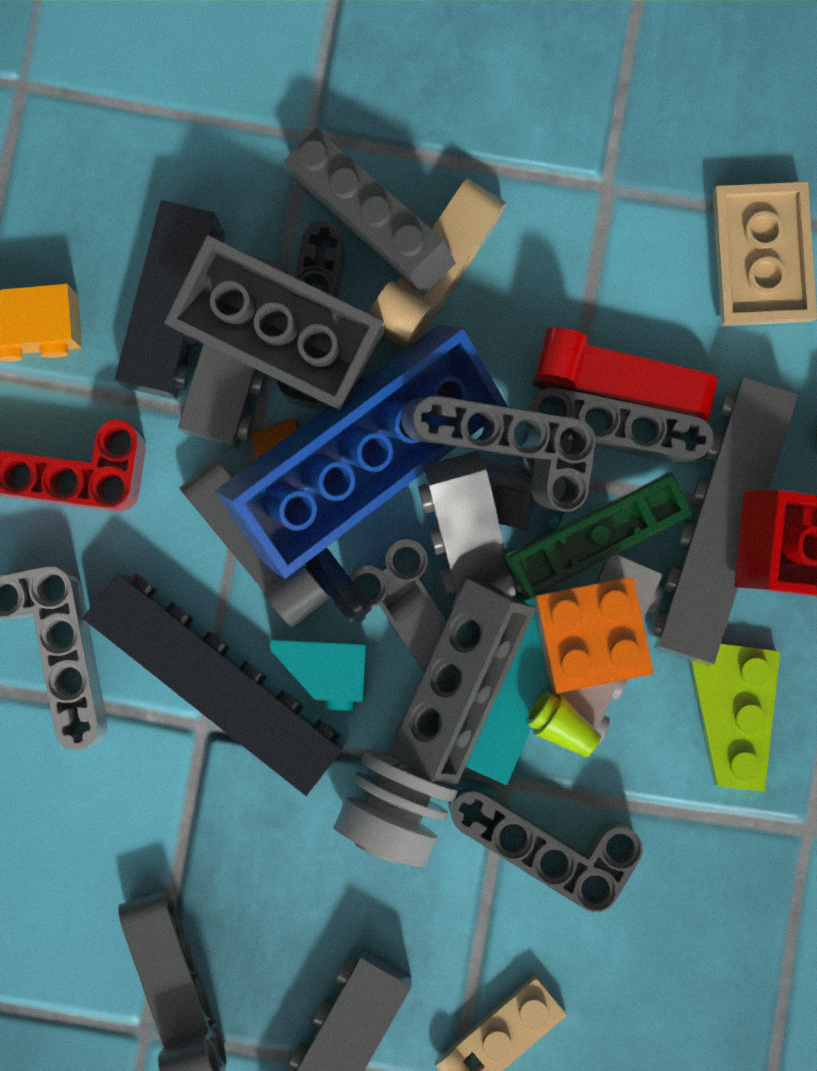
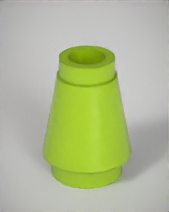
M550 692L542 694L531 708L526 719V724L533 728V735L578 753L584 758L588 757L595 750L601 739V734L561 694L556 696Z

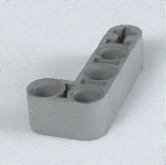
M42 567L0 576V618L22 619L32 616L34 618L57 740L63 747L70 750H82L98 744L106 734L107 718L89 624L82 619L87 611L79 578L73 572L58 567ZM60 576L65 584V592L59 600L52 601L46 592L47 584L53 577ZM12 585L18 592V602L13 609L8 611L1 603V595L8 586ZM68 622L74 631V638L67 647L63 648L56 642L55 631L61 623ZM70 668L77 669L82 676V686L76 694L70 693L63 684V677ZM85 699L87 701V706L68 709L67 703L83 701ZM80 721H88L90 731H86L83 734L79 732L74 733L73 724Z

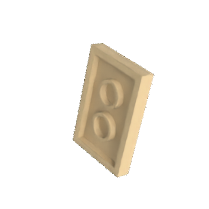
M808 182L716 186L712 194L721 326L813 322L817 319Z

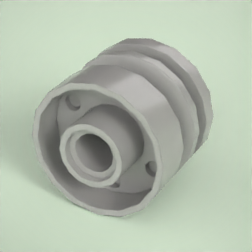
M366 750L361 763L379 773V775L374 777L357 772L353 781L371 793L368 800L346 797L333 828L339 834L355 842L358 848L373 856L392 863L401 862L425 868L438 837L433 831L421 824L423 816L431 819L445 820L448 811L430 801L431 796L453 802L457 788L448 783L431 782L410 769V766L402 764L389 754H379Z

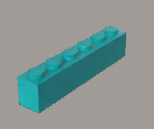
M583 505L573 511L553 510L544 532L548 534L593 510ZM606 560L536 596L596 584ZM517 592L515 597L522 600L520 593ZM532 598L522 600L533 606ZM535 612L465 766L505 785L508 784L532 727L526 724L527 716L538 698L545 692H548L550 688Z

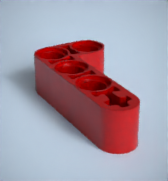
M561 327L546 328L541 340L532 378L533 386L543 390L547 388L571 390L695 416L705 420L707 423L709 422L718 382L716 376L703 371L588 345V337L575 330Z
M120 419L110 420L104 423L97 431L91 463L0 450V496L111 512H124L136 503L139 496L146 451L144 437L128 422ZM120 433H129L131 437L129 449L121 455H114L111 450L113 438ZM23 465H28L31 471L29 482L21 488H16L13 483L15 471ZM74 471L77 476L76 488L71 493L62 495L59 490V480L65 473ZM113 478H121L124 483L122 495L117 500L107 501L104 495L106 483Z

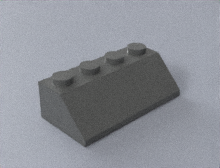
M207 235L164 324L338 410L342 409L365 374L386 332L382 320Z

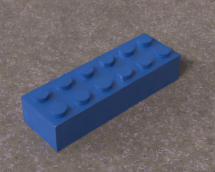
M437 325L360 382L341 410L329 405L214 492L264 565L286 579L423 473L422 466L438 462L456 448V446L418 441L407 435L401 425V414L409 401L419 397L439 396L508 408V405L464 328ZM422 412L421 422L427 423L428 426H448L449 417L432 416L428 412ZM476 413L469 418L467 423V431L470 436L483 427V422Z

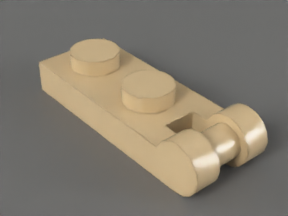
M534 974L436 1059L434 1065L439 1071H470L463 1061L473 1052L482 1063L473 1071H503L567 1016L566 1011Z

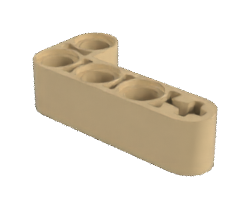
M469 178L461 184L432 228L444 240L456 264L423 297L401 277H399L396 283L390 281L384 287L373 304L369 315L384 322L386 328L385 337L404 349L421 338L498 222L507 205L505 201Z

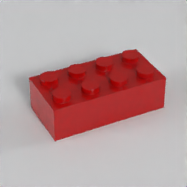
M782 490L744 491L734 587L817 597L816 495Z

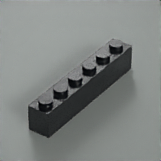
M117 573L82 619L298 791L307 796L344 747L337 742L341 734L320 718L315 724L300 713L304 705L286 690L282 689L277 695L263 684L267 676L252 663L245 660L242 665H239L226 654L231 647L214 633L208 631L203 636L190 626L194 618L174 602H171L166 607L153 596L157 588L142 576L135 573L129 578L127 575Z

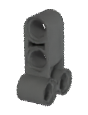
M402 539L395 542L388 549L386 569L381 571L373 566H361L354 569L349 576L354 583L360 575L365 573L373 574L379 579L381 591L375 599L369 601L371 608L377 605L381 607L425 674L434 653L435 641L444 631L447 621L419 580V577L425 572L428 565V556L425 548L414 540ZM402 548L413 549L420 558V565L412 574H402L394 568L393 556Z

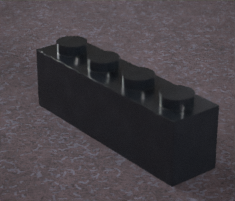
M160 200L115 380L123 388L177 400L180 389H187L192 371V363L187 362L191 344L197 345L199 341L164 324L207 235L223 243L225 241V230L220 229L221 225L215 212Z

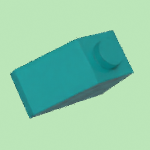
M270 640L271 652L314 700H326L325 709L352 711L354 710V702L364 701L367 645Z

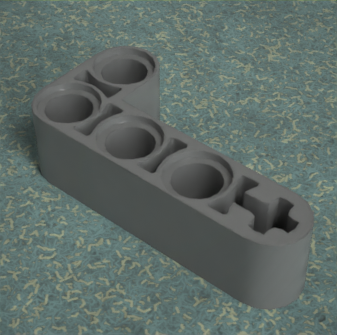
M561 388L542 390L535 397L529 410L530 412L539 413V406L542 403L554 402L561 407L563 417L579 419L584 422L586 413L590 411L601 412L607 418L608 428L607 431L602 433L594 432L595 446L678 464H689L698 460L711 449L713 444L712 429L701 418ZM642 420L651 426L653 438L650 442H641L633 436L631 425L634 421ZM527 426L525 427L522 445H524L528 438ZM565 429L560 437L561 449L566 453L568 441H573V437L568 429ZM687 431L691 432L690 440L697 442V445L690 450L685 449V441L675 439ZM665 436L675 437L671 438L666 443H664L663 446H661V443L663 442ZM520 457L522 471L529 478H532L534 464L530 458Z
M439 396L415 398L409 401L402 411L401 425L405 433L415 440L535 459L531 480V494L534 501L541 507L564 512L573 511L579 508L586 500L595 450V435L592 428L584 421ZM422 412H428L432 416L449 417L448 426H428L427 423L421 422ZM474 413L483 422V431L475 440L467 431L468 420ZM520 421L528 429L527 441L522 446H519L514 439V429ZM565 429H568L573 437L572 447L567 453L560 446V437ZM561 477L565 482L566 490L564 496L557 501L553 496L552 487L556 479Z
M214 458L179 488L264 591V596L289 626L295 627L330 597L305 565L301 566L286 579L264 565L214 492L232 478L221 463Z
M465 787L457 791L453 802L450 803L452 821L455 827L462 833L591 912H603L614 904L643 853L642 842L639 836L626 824L618 821L603 824L594 834L584 853L481 789ZM475 799L479 800L480 811L492 820L496 810L501 813L492 821L489 835L483 834L488 828L486 823L479 818L472 816L468 821L463 820L464 813L460 807L463 802L471 805ZM517 824L524 828L525 836L518 846L506 847L499 842L500 832L505 826ZM616 834L627 835L629 847L624 855L619 857L609 856L606 852L608 840ZM549 850H559L564 853V864L556 872H546L540 868V860L545 852ZM592 875L604 878L605 886L600 895L596 897L582 895L581 887L586 878Z
M162 888L119 904L118 914L122 930L163 1045L158 1055L159 1071H224L227 1065L225 1047L171 894L167 888Z

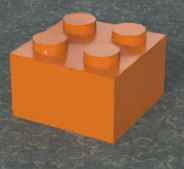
M634 577L532 597L533 607L536 608L535 617L551 692L558 694L654 674Z

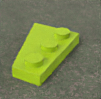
M721 644L715 664L706 666L690 661L695 695L698 698L704 726L703 733L714 785L765 792L780 651Z

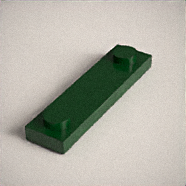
M668 472L503 556L502 559L522 600H529L693 515L673 472Z

